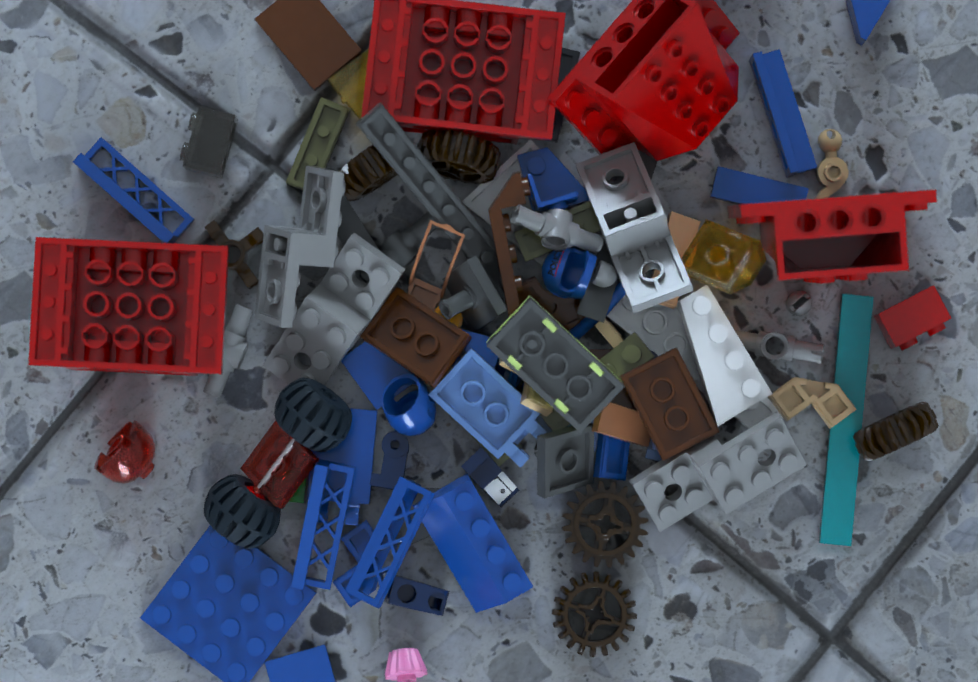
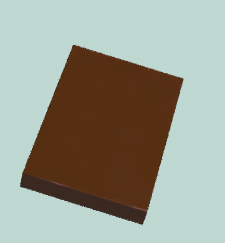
M276 0L255 18L257 24L314 91L362 52L361 48L320 0Z
M399 287L395 288L360 335L365 342L434 389L472 339L468 333Z
M677 347L619 376L662 461L720 432Z

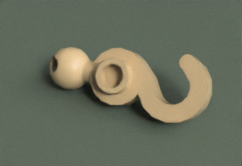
M826 129L818 137V145L825 152V158L817 165L816 177L820 184L825 187L818 192L815 199L828 198L838 191L848 178L849 170L844 160L837 157V151L842 145V137L834 129ZM827 131H832L831 138H828Z

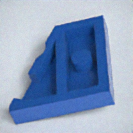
M548 147L517 155L522 177H526L530 173L532 174L541 202L576 191L579 195L577 201L568 204L567 208L590 201L585 188ZM528 196L531 210L535 211L530 196Z

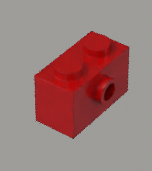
M934 285L874 315L889 347L893 349L899 346L901 351L917 344L918 340L916 337L926 331L930 337L946 328L944 322L952 319Z

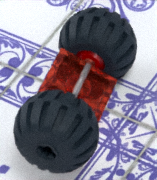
M300 378L289 383L280 392L275 404V422L240 468L248 478L237 474L228 475L215 483L207 494L204 503V516L207 522L217 533L235 545L248 549L256 548L274 536L280 523L281 508L285 507L311 472L316 462L319 461V458L311 450L317 452L329 451L337 447L347 437L352 422V412L349 406L335 392L316 380Z

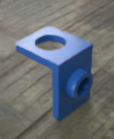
M532 174L526 175L530 187V199L534 210L538 213L546 212L550 209L566 210L568 209V204L575 203L579 195L576 191L541 202Z

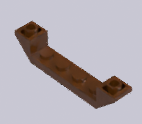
M520 171L511 174L488 208L509 317L520 306L518 295L524 294L521 276H514L512 267L513 263H518L515 245H508L506 236L507 232H512L509 214H502L501 209L526 204L525 197L531 196L528 178H521Z

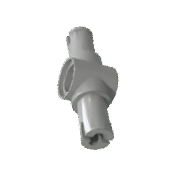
M517 205L511 214L510 222L512 224L534 231L535 235L542 237L541 243L548 249L565 250L568 247L576 246L597 254L602 248L604 237L581 229L579 224L573 222V215L566 210L550 209L546 212L538 213Z
M236 304L230 322L225 329L222 375L209 374L203 392L220 398L230 372L233 373L235 369L240 368L248 348V343L245 342L247 337L244 335L254 311L253 309Z
M735 330L746 350L755 352L756 356L766 357L771 360L793 362L794 359L818 364L822 363L823 356L813 354V351L824 353L825 344L799 341L797 337L779 332L759 331L757 334ZM775 337H779L784 343V349L778 355L771 354L768 349L769 341Z

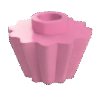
M400 648L389 652L385 670L386 680L416 682V678L428 675L427 668L418 649Z

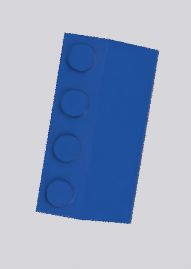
M467 473L434 492L435 495L422 523L476 613L505 604L533 588L527 574ZM421 500L413 505L414 509L419 507Z

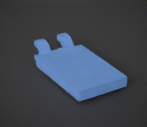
M472 348L439 382L436 388L428 394L497 459L505 452L520 468L530 457L518 446L520 441L528 433H531L537 439L538 435L549 432L542 424L535 420L541 413L520 404L522 394Z

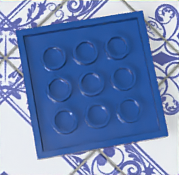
M209 526L140 619L223 682H250L317 592L308 585H305L303 590L292 588L293 574L258 547L248 549L235 545Z

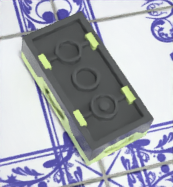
M530 295L486 341V346L580 433L625 387L623 382Z

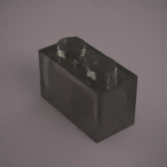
M199 106L197 113H192L188 125V130L192 131L189 143L184 142L180 153V160L184 161L183 167L186 170L219 179L223 178L238 124L236 115Z

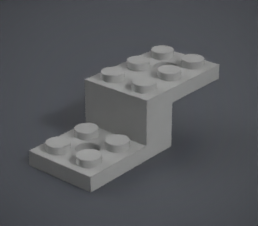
M635 142L577 163V171L597 217L605 245L633 313L694 291L670 234L666 214ZM614 176L624 178L621 183L616 185L608 183ZM651 269L660 271L656 278L644 277L645 273Z
M306 166L299 228L265 225L254 318L280 328H292L293 320L297 314V305L295 303L296 289L299 287L301 280L299 265L334 268V259L338 255L337 233L342 222V213L340 211L341 198L346 188L343 172L316 166Z
M353 233L335 259L334 268L330 267L321 283L306 296L297 310L292 328L285 329L262 366L287 384L300 378H310L326 385L346 353L361 338L360 335L375 317L406 269L359 235ZM356 270L365 271L369 276V283L359 281L356 276ZM298 353L307 354L311 359V365L301 363Z
M775 412L723 445L715 436H712L664 461L657 462L629 481L656 528L661 532L713 499L727 515L807 464L783 419ZM771 449V455L767 460L758 461V456L763 450ZM678 484V490L673 495H664L665 489L669 485Z

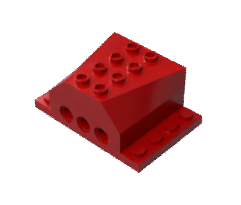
M374 0L361 118L377 104L381 103L404 132L423 134L428 130L441 128L459 132L462 130L464 133H473L474 136L483 137L486 141L517 145L520 137L551 141L555 106L548 97L558 86L566 13L458 0Z
M632 0L550 94L548 99L599 155L635 142L638 150L656 161L695 150L738 101L739 66L726 52V49L740 32L714 0Z
M935 189L727 206L728 219L736 218V224H760L761 248L775 261L779 280L803 279V282L816 284L836 282L835 279L860 281L868 280V273L909 270L905 211L928 210V203L937 202V194Z
M35 237L28 365L64 367L79 371L198 376V374L222 375L229 247Z

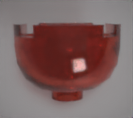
M134 420L133 423L128 422L107 443L110 446L107 455L101 452L94 465L95 470L113 482L125 484L135 481L138 477L145 479L155 466L152 463L155 456L153 437L137 421Z

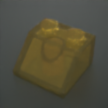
M707 219L681 258L689 278L728 294L752 285L767 261L760 240Z

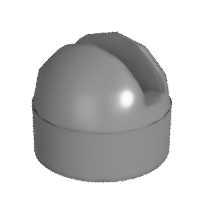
M600 260L593 272L591 283L604 288L611 286L617 279L615 267Z
M794 291L788 296L786 307L791 314L802 316L811 309L812 299L805 291ZM804 296L807 301L796 310L792 305Z

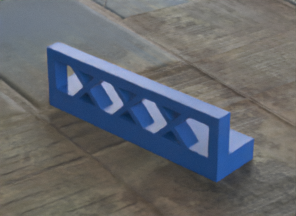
M780 49L762 54V51L752 54L749 63L786 178L816 169L817 164Z
M102 137L85 155L80 153L73 161L74 164L164 243H175L195 220ZM102 147L111 153L112 167L98 168L91 161ZM116 159L125 167H117ZM131 171L135 175V188L122 189L118 185L117 172ZM104 172H112L113 180ZM139 179L148 187L140 188ZM135 192L136 200H134L128 193ZM140 192H155L158 195V208H143L141 206ZM162 199L172 208H163ZM163 212H177L185 220L172 233L164 226ZM150 213H159V221Z
M322 459L317 460L291 584L292 588L303 590L305 585L331 589L355 466ZM329 469L347 473L345 485L336 491L332 489L327 481ZM325 487H326V489L328 490V492L330 493V495H328L327 497L323 498V497H324V492H325ZM344 491L341 502L337 495ZM333 498L340 508V512L337 517L328 522L321 512L322 504ZM320 518L324 525L317 529ZM337 522L336 531H334L331 525ZM327 529L334 541L331 547L322 552L315 543V537ZM314 549L317 553V556L311 559L312 552ZM331 552L330 561L328 562L325 555ZM321 559L328 570L326 580L307 577L309 566Z
M399 477L345 592L380 609L435 493L421 487L420 484L412 480ZM417 493L424 495L419 507L409 511ZM405 520L408 530L404 537L396 539ZM391 549L394 559L390 566L382 568ZM376 579H378L380 588L375 598L369 596V593Z

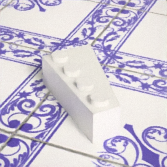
M708 285L703 286L677 303L692 349L695 365L702 382L706 401L717 426L773 394Z

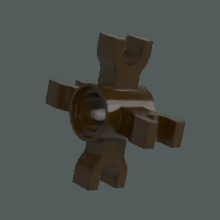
M215 220L206 225L204 228L217 245L239 248L240 258L234 263H228V269L235 270L250 290L258 285L259 280L246 262L248 252L263 243L264 234L261 229L257 227L238 242L228 239Z

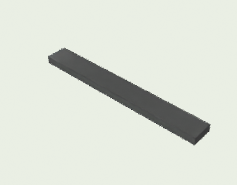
M381 103L377 104L355 124L435 221L439 224H448L455 231L466 235L460 251L467 259L474 256L478 257L496 291L506 305L494 240ZM444 230L454 244L458 246L461 237ZM512 264L514 276L520 275L521 281H524L525 278Z

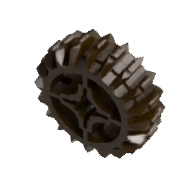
M432 129L424 132L417 144V148L440 176L454 182L460 181L465 184L468 182L478 184L480 182L484 184L494 180L500 167L501 153L499 148L491 141H486L483 137L474 136L473 133L468 134L462 130L459 132L452 129Z
M373 145L360 152L338 171L344 173L346 184L344 195L349 201H356L373 193L397 176V173Z
M927 402L916 403L858 430L853 436L856 443L855 447L866 461L881 458L936 431L939 426L936 420L937 417Z
M598 571L593 572V581H588V576L585 572L581 573L583 583L579 585L574 577L570 578L569 581L574 588L569 591L567 587L561 586L560 590L567 595L566 598H554V602L561 604L562 609H552V615H561L562 620L553 622L554 628L561 626L565 628V630L558 634L559 639L569 635L571 639L567 642L566 646L570 649L576 642L579 643L577 653L580 655L583 654L585 646L590 647V657H595L596 647L601 648L603 656L608 655L606 645L610 643L615 651L619 650V645L615 640L618 637L625 643L629 640L622 633L624 628L632 632L635 629L633 625L627 623V619H637L636 613L627 612V608L636 606V602L634 600L625 602L624 598L631 594V591L626 589L619 593L618 589L622 586L623 582L617 580L613 586L609 585L612 575L608 573L605 575L603 582L599 581L600 575ZM599 588L593 601L588 604L572 601L578 593L585 589ZM608 591L618 601L620 618L614 617L605 611L604 604ZM601 598L599 606L602 609L599 612H603V616L610 620L596 618L594 623L592 622L590 629H588L590 622L587 619L589 616H586L585 611L579 608L593 610ZM568 610H572L584 617L585 623L581 636L576 634L571 628L568 620ZM607 624L616 627L607 637L599 640H590L597 626Z

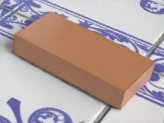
M611 402L594 418L591 430L643 447L649 446L651 438L636 410Z

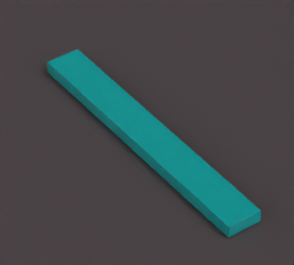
M841 294L833 383L840 386L857 410L829 429L819 543L852 545L860 456L855 447L856 443L853 436L858 430L862 429L874 300L872 296Z

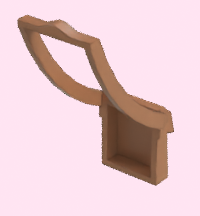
M430 220L412 268L407 290L409 295L434 311L446 292L454 264L466 235L455 231L448 224H439ZM432 225L461 237L442 289L415 278L418 263Z

